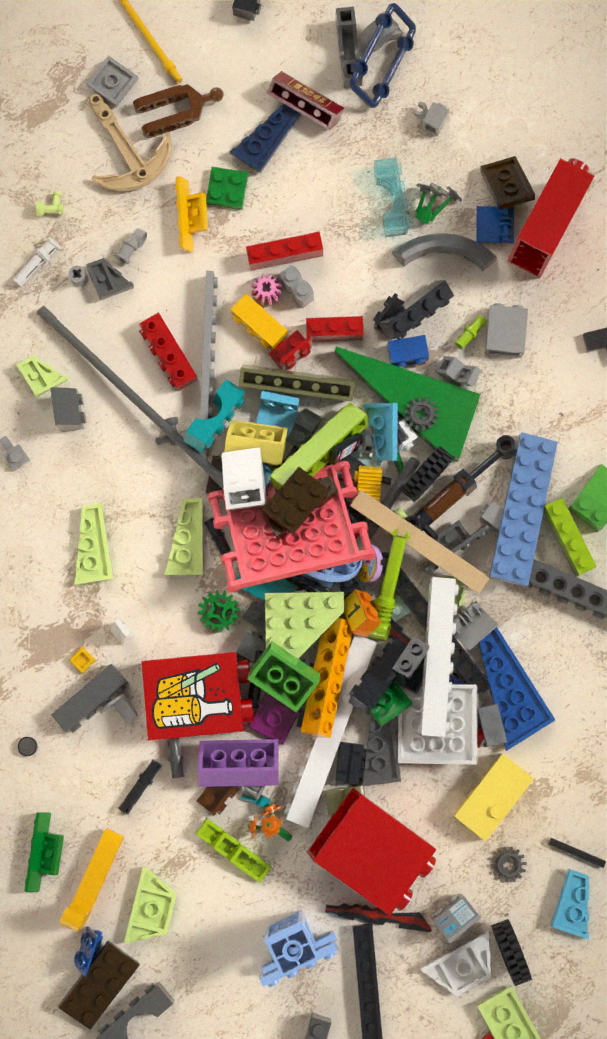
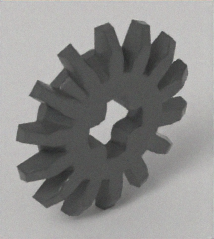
M418 397V402L412 399L413 405L407 404L410 411L404 412L409 414V417L405 418V420L412 421L409 424L410 427L416 424L415 430L422 426V431H425V425L431 429L430 422L436 424L437 421L433 418L439 417V414H434L438 407L432 408L435 402L427 403V397L424 402L421 401V397ZM424 409L427 417L419 419V415L416 412Z
M510 846L507 852L506 848L502 847L503 853L501 854L497 850L496 853L499 857H492L493 860L497 861L496 864H491V867H497L493 873L494 875L498 872L500 873L499 880L504 876L505 882L508 883L509 878L516 882L515 876L517 875L521 879L522 876L519 872H526L522 865H527V862H521V859L525 856L524 854L518 856L519 849L512 852L513 847ZM506 859L514 861L511 870L503 866L506 863Z

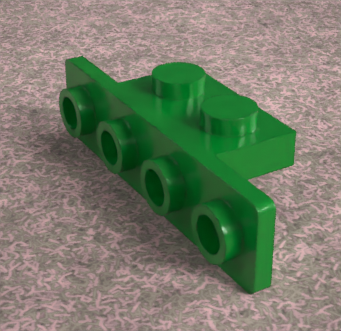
M37 812L34 820V831L31 839V850L24 889L27 893L40 891L42 873L53 876L59 873L64 835L49 833L50 812Z

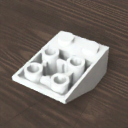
M260 447L222 453L226 510L231 511L265 506L267 504V495Z

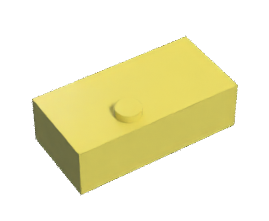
M500 753L452 815L486 842L534 778L504 754Z

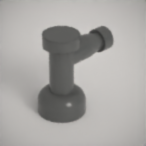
M178 417L164 419L177 431ZM167 435L155 438L157 446L169 442L171 446L177 445Z

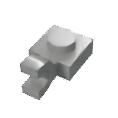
M6 436L0 439L1 444L7 450L3 456L14 471L30 461L19 444L14 447Z

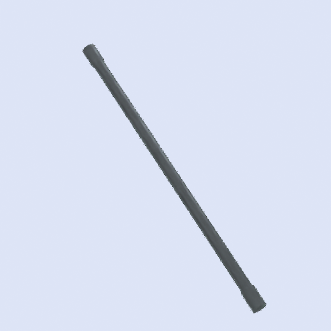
M42 306L37 311L38 316L48 325L52 326L224 490L223 473L220 470L216 469L195 448L183 441L184 438L68 330L49 309Z

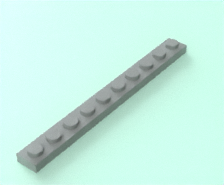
M206 271L200 419L213 417V406H210V399L214 398V387H211V380H214L215 371L211 369L212 362H215V350H212V343H216V332H213V325L217 324V314H214V307H217L218 302L217 295H214L215 288L218 289V277H215L214 271ZM212 446L210 449L206 448L203 453L199 452L207 460L208 455H211Z

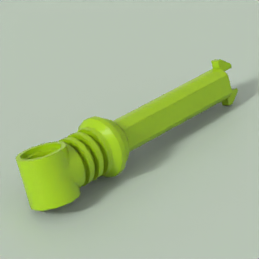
M398 529L391 533L394 537L381 592L373 600L381 624L367 636L383 642L387 641L390 633L391 612L397 606L393 598L406 542L407 539L410 540L411 538L408 531L405 533V537L398 536Z

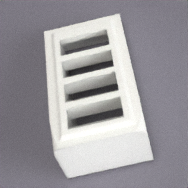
M120 619L114 621L111 631L121 644L134 637L124 621Z

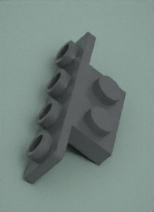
M457 520L438 533L439 537L436 541L453 553L459 549L463 551L471 545L470 541L475 538L479 540L484 537L489 527L488 525H483L469 535L461 522ZM430 562L422 569L424 572L430 571L431 573L439 567Z

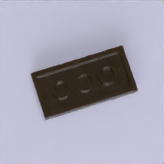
M107 941L90 963L87 975L83 976L82 974L59 1003L58 1008L91 1030L139 967L140 963L116 945Z

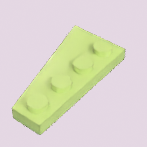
M203 498L183 499L165 576L203 575Z
M101 503L82 506L75 586L113 579Z

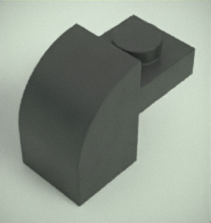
M305 408L297 418L286 441L299 448L315 433L323 418Z

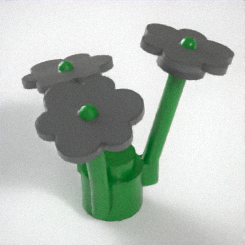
M417 183L416 186L420 188L419 191L422 192V195L415 210L417 213L415 218L425 224H428L429 221L433 222L435 217L451 200L462 202V198L449 186L446 188L449 191L447 192L441 186L430 183V186ZM434 193L428 205H423L426 194ZM448 195L449 197L432 214L433 210L430 208L437 196Z

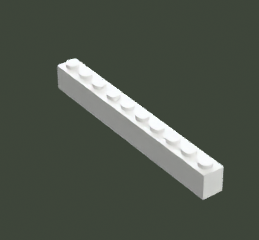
M356 634L354 638L351 637L331 738L312 737V740H315L313 748L308 747L305 756L308 759L306 767L302 765L298 777H301L299 785L295 784L291 795L294 796L292 804L288 803L285 809L286 820L307 828L310 825L353 705L349 703L351 697L349 692L355 684L359 686L362 682L360 678L367 670L377 644L373 640Z

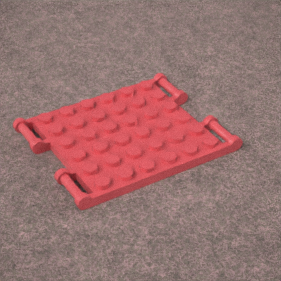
M342 461L335 465H325L313 476L317 481L329 476L337 487L338 494L321 508L317 507L293 536L289 532H285L280 540L276 539L260 513V508L264 506L231 511L226 510L227 516L222 517L218 501L224 499L225 503L224 490L210 492L207 495L213 511L214 528L222 529L225 525H230L235 551L221 556V562L225 566L228 580V592L233 593L241 588L364 559L373 560L376 557L375 550L371 547L367 533V523L358 522L351 524L344 497L354 498L358 495L350 475L349 462ZM336 472L342 473L346 488L341 489ZM272 482L266 490L267 503L278 491L272 486ZM354 533L360 534L364 550H358ZM233 561H238L241 579H235Z

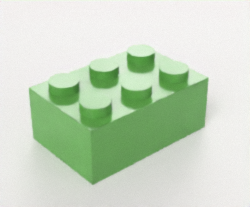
M271 641L250 669L248 680L297 712L318 685L320 673Z

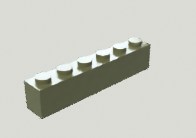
M242 365L239 386L352 401L355 379Z

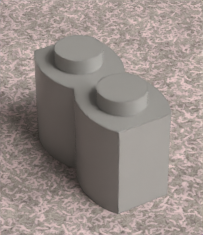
M290 265L280 272L281 284L286 291L292 293L296 304L304 308L314 300V292L311 285L302 279L297 268Z

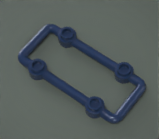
M396 3L389 4L384 13L377 15L375 19L377 28L360 61H355L351 65V72L353 74L349 81L350 88L370 108L377 107L382 98L388 97L390 92L389 83L405 52L412 50L414 46L413 37L416 33V25ZM394 11L408 26L409 30L406 36H401L397 40L399 50L382 83H377L373 87L375 97L372 100L357 85V81L360 76L366 75L368 71L367 62L384 29L391 27L393 21L391 15Z

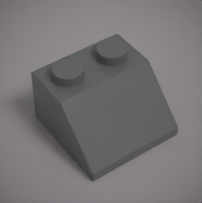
M51 387L56 427L61 432L84 429L83 423H86L85 412L81 410V405H84L82 393L79 394L76 388Z

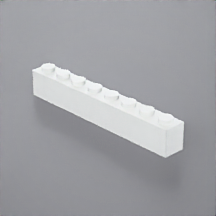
M432 577L430 579L425 642L429 644L430 648L424 656L419 736L443 738L445 733H449V722H446L447 714H450L451 702H448V694H451L452 682H449V674L453 673V662H450L451 654H454L455 644L452 643V635H455L456 623H453V615L457 614V604H454V598L458 595V584H455L456 579Z

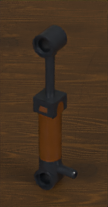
M509 435L499 437L496 442L495 452L470 474L463 468L453 477L454 480L417 512L406 517L405 520L412 525H417L419 530L424 531L428 536L437 540L439 535L430 525L463 496L471 494L477 488L474 479L499 458L511 459L516 453L515 440ZM504 445L511 446L508 450H503L501 448Z

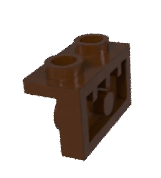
M237 786L206 787L196 802L207 809L213 816L216 813L220 815L227 806L225 801L228 797L233 799L239 789L236 788Z

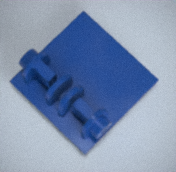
M477 206L476 242L514 243V207L499 210L495 206Z
M88 926L86 932L82 933L81 947L74 957L75 966L83 976L87 975L90 963L95 958L93 956L97 955L94 950H99L97 946L101 945L103 939L102 931H93Z

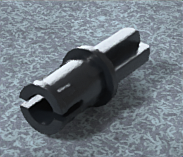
M214 518L207 520L204 524L212 536L211 540L215 542L220 554L229 553L231 549L224 537L225 533L221 529L214 528Z

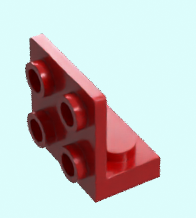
M296 330L270 351L268 355L281 370H290L297 364L296 361L299 358H305L311 353L312 339L310 337L305 339Z

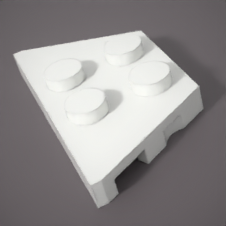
M488 931L421 967L422 972L448 989L455 996L491 977V958L489 948L490 935Z

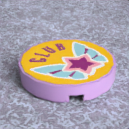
M371 545L372 549L375 550L376 557L373 560H362L361 568L357 574L361 582H375L381 575L383 565H380V560H383V557L376 545Z

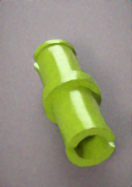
M477 315L474 321L464 328V332L454 341V344L463 350L472 339L477 337V333L487 323V320L482 315Z

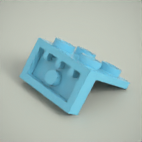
M262 391L257 423L288 428V437L296 422L299 398Z

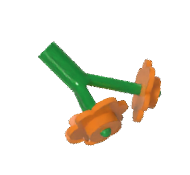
M272 803L267 804L263 808L264 811L261 812V816L270 814V817L263 818V826L256 825L257 816L254 817V821L250 820L247 827L249 828L248 832L252 833V839H254L255 830H261L268 838L278 834L287 842L292 839V835L281 827V819L276 818L274 814L276 810L281 808V805L275 806Z

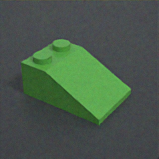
M603 464L599 466L568 507L570 512L597 532L602 530L607 524V467Z

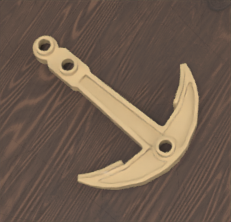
M93 94L89 98L90 107L95 110L97 118L104 129L109 132L131 171L119 177L115 173L105 176L93 175L91 179L105 188L118 191H130L149 185L162 173L171 154L170 132H166L161 144L154 151L155 156L149 161L144 162L119 127L116 117L109 106L105 104L103 97L99 94ZM108 113L107 117L102 116L103 114ZM145 172L146 175L140 176V173Z

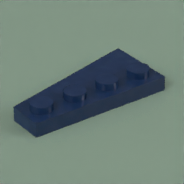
M283 104L262 125L260 124L255 128L252 134L246 136L236 148L234 147L230 154L261 173L299 119L301 113Z

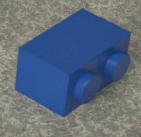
M425 335L391 340L387 343L391 365L405 368L408 364L420 366L429 359Z

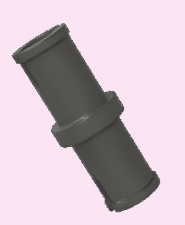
M179 738L167 739L168 761L171 763L172 779L185 777L182 764L184 757L181 755Z

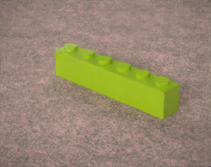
M352 403L341 408L333 419L328 420L321 430L315 432L309 441L302 444L297 452L289 456L285 463L272 472L270 475L272 486L279 490L298 467L302 468L312 477L329 462L334 446L356 433L360 434L368 426L367 414Z

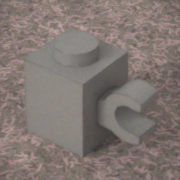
M419 101L418 107L422 108L423 111L415 110L414 116L424 119L422 129L438 136L448 118L449 109L441 103L436 104L433 102L428 110L427 105Z

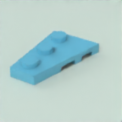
M398 403L364 404V408L368 411L369 415L368 424L369 427H372L374 434L373 444L377 460L397 461Z
M568 868L550 926L589 940L588 875Z

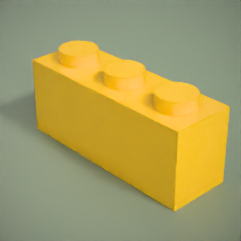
M246 293L231 308V315H233L231 318L238 325L242 323L250 336H256L260 339L259 343L265 349L270 348L273 350L288 336V330Z

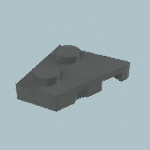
M104 258L86 264L87 271L100 300L134 288V284L125 279L122 273L113 268Z

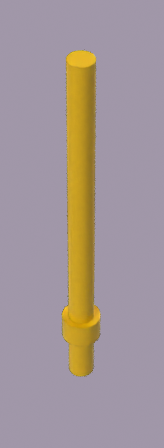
M119 0L164 64L163 68L165 71L171 74L177 84L182 82L183 79L177 72L175 64L172 60L168 59L129 1Z

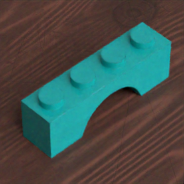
M226 379L217 390L213 401L218 408L219 414L211 419L196 418L186 430L183 441L201 453L206 448L210 449L215 442L214 437L217 434L221 435L225 428L224 424L227 421L230 422L235 415L234 411L236 408L240 409L244 404L245 399L243 397L245 391Z

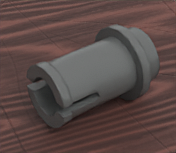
M362 431L360 433L363 436L360 443L362 451L365 454H370L374 451L373 436L369 431Z

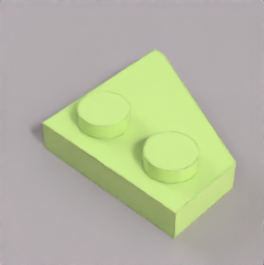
M31 356L16 364L36 398L50 391L51 387H57L68 381L65 375L56 372L51 366L42 363L35 356Z

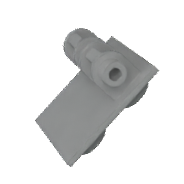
M477 601L471 602L466 608V612L462 610L463 614H457L458 617L453 619V623H456L454 636L469 651L498 626Z

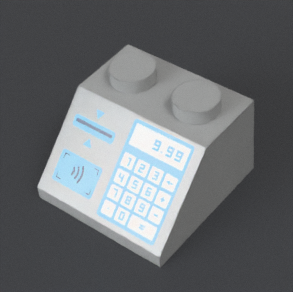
M458 894L454 895L448 901L450 904L444 909L443 907L438 908L433 913L434 917L431 918L449 943L454 941L481 918L463 894L459 896Z

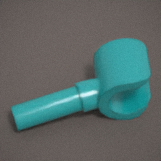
M262 794L258 800L246 795L241 797L242 800L253 802L260 807H266L270 802V799Z

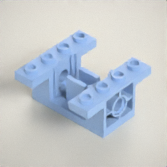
M302 910L266 927L264 940L273 960L262 965L263 974L260 975L259 980L263 987L266 985L272 987L280 982V978L284 976L291 978L299 973V969L303 967L309 969L315 966L317 960L323 957L325 960L336 955L335 952L338 951L337 937L334 931L315 939Z

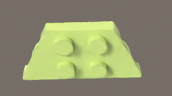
M145 866L142 868L124 940L126 944L166 935L174 910L177 893Z

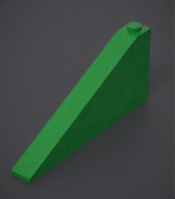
M336 346L335 355L384 403H398V416L402 420L409 417V414L404 412L410 411L407 404L412 406V399L418 402V397H421V401L424 402L427 397V403L429 404L434 401L435 403L432 405V408L438 407L434 414H439V417H434L433 419L437 423L430 422L431 429L425 425V431H422V426L415 430L416 424H413L411 427L434 451L441 446L454 457L452 463L454 461L458 462L481 394ZM424 409L416 412L419 415V419L427 417ZM411 420L406 421L407 424L412 422Z

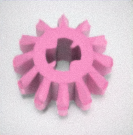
M263 273L262 279L256 277V283L251 284L253 288L251 295L255 296L256 302L261 300V305L268 301V304L271 306L272 299L278 302L277 296H282V291L280 290L282 289V284L278 283V277L272 280L273 275L271 273L268 278H265ZM266 287L268 289V287H270V291L267 292L266 290V292H264L263 288Z

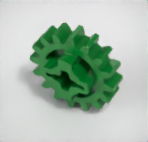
M216 590L215 595L209 592L208 599L202 598L204 604L198 605L202 608V611H198V614L203 615L200 622L206 621L204 627L212 626L211 631L214 632L218 628L219 632H222L223 627L229 630V624L235 626L233 619H239L235 612L240 611V608L235 607L238 603L237 600L231 601L233 598L232 594L227 597L226 591H223L222 595H220L219 591ZM217 599H224L228 602L222 604L219 603ZM211 603V609L206 613V608ZM215 603L220 609L224 608L222 611L223 619L218 614L214 615V612H216ZM230 609H232L231 616H230L229 620H227V618H226L227 612H228ZM215 618L220 620L221 624H214L209 620Z

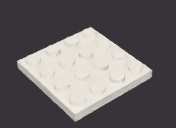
M399 684V687L412 700L413 705L398 715V763L477 765V685H452L451 694H448V702H451L450 714H447L446 722H449V733H445V737L442 738L419 736L422 687L416 695Z

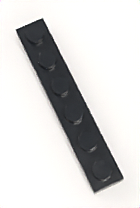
M372 923L352 925L362 1039H383Z

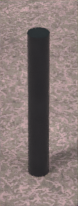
M550 837L548 845L604 868L606 864L605 860Z

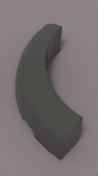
M448 233L428 234L414 238L392 252L404 267L413 260L425 256V254L436 252L453 253L463 256L482 271L486 270L497 260V257L480 243L464 236Z

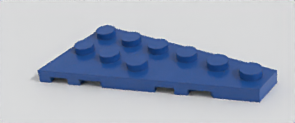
M496 627L479 642V647L493 703L498 704L507 740L504 743V748L507 751L554 722L555 718Z

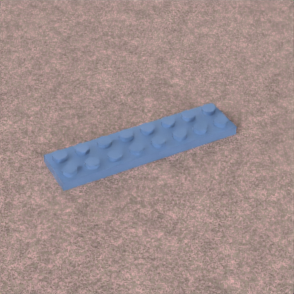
M523 432L519 434L489 574L491 578L525 587L529 584L558 444L557 441Z

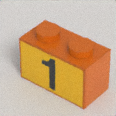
M355 589L344 599V614L353 634L367 637L381 624L378 612L372 603V597L367 592Z

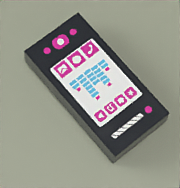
M356 433L334 446L329 462L335 465L357 451L363 436Z

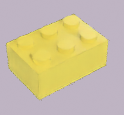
M231 420L226 435L225 452L260 447L262 462L269 465H282L288 428Z

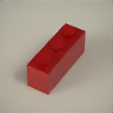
M363 316L306 318V337H310L312 342L363 340Z

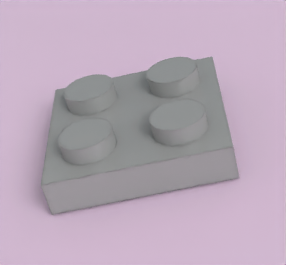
M108 55L86 84L88 88L117 107L139 78Z

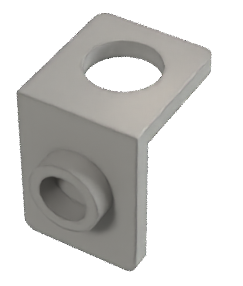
M123 694L109 702L99 711L102 714L114 706L127 724L138 716L132 704Z

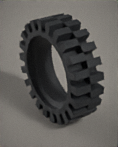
M438 447L411 476L401 491L415 502L444 472L454 457L443 447Z
M509 919L491 925L514 986L532 980L523 951Z

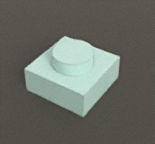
M400 596L395 598L397 606L391 612V619L394 622H397L410 612V609Z

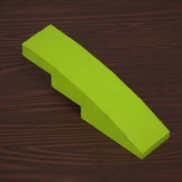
M207 817L195 832L198 837L211 845L213 849L259 883H261L272 868L257 854Z

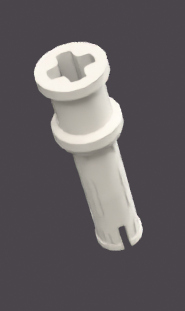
M48 236L44 245L36 249V254L13 280L22 287L44 262L50 261L52 254L57 249L60 250L61 247Z

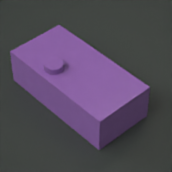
M278 739L200 741L198 760L199 787L279 785Z

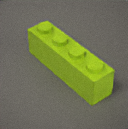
M563 498L545 505L543 513L575 577L596 568L597 565Z

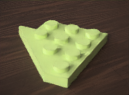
M344 592L265 593L266 648L273 641L296 658H299L344 612Z

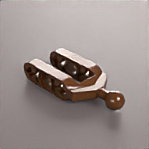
M188 84L183 86L177 85L137 98L133 101V106L136 113H144L188 97L191 110L182 111L142 126L141 129L144 137L153 138L199 121L204 103L211 100L219 102L223 99L224 93L221 88L214 87L210 90V93L201 95Z

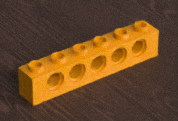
M337 618L321 635L314 670L320 673V681L307 698L301 727L302 733L313 737L331 738L352 637L348 621L342 618Z

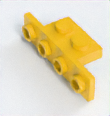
M177 176L175 190L177 192L176 207L178 210L179 245L181 249L193 252L192 234L208 230L206 194L200 192L190 195L189 181L181 176Z

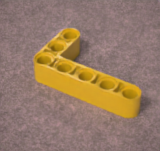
M108 828L104 830L76 895L61 916L60 925L76 932L84 927L122 844L123 835Z

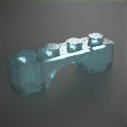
M397 157L374 160L376 185L387 188L394 198L393 206L383 214L382 218L385 238L407 235L408 228H411V221L409 216L406 217L405 210H408L407 199H403L402 192H405L404 181H400V175H402L401 163H397Z

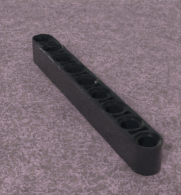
M381 553L382 557L389 558V553ZM383 567L381 572L383 577L385 575L386 567ZM400 567L399 574L401 575V580L397 582L395 592L401 597L410 609V612L426 631L428 602ZM403 588H411L413 595L405 597L402 592ZM420 602L424 605V612L419 613L415 611L414 606L416 603ZM452 635V643L460 651L458 659L450 658L454 669L467 685H474L476 680H482L484 688L480 691L477 690V694L486 692L489 688L487 678ZM464 664H469L472 667L471 674L466 675L463 673L462 668Z

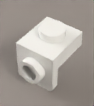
M404 419L397 424V439L401 443L397 448V453L402 450L406 452L414 446L413 442L417 438L412 427Z

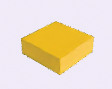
M83 646L69 659L82 674L97 661Z

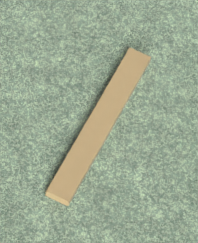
M360 490L350 505L390 534L395 529H398L397 535L405 537V533L408 531L411 538L410 540L407 539L406 545L479 594L490 579V577L364 491Z

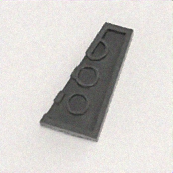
M371 715L362 785L401 782L394 718L380 726Z

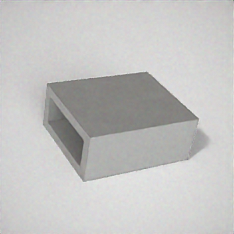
M501 303L490 305L487 317L484 354L513 357L523 356L525 352L527 308H523L521 305L506 307Z

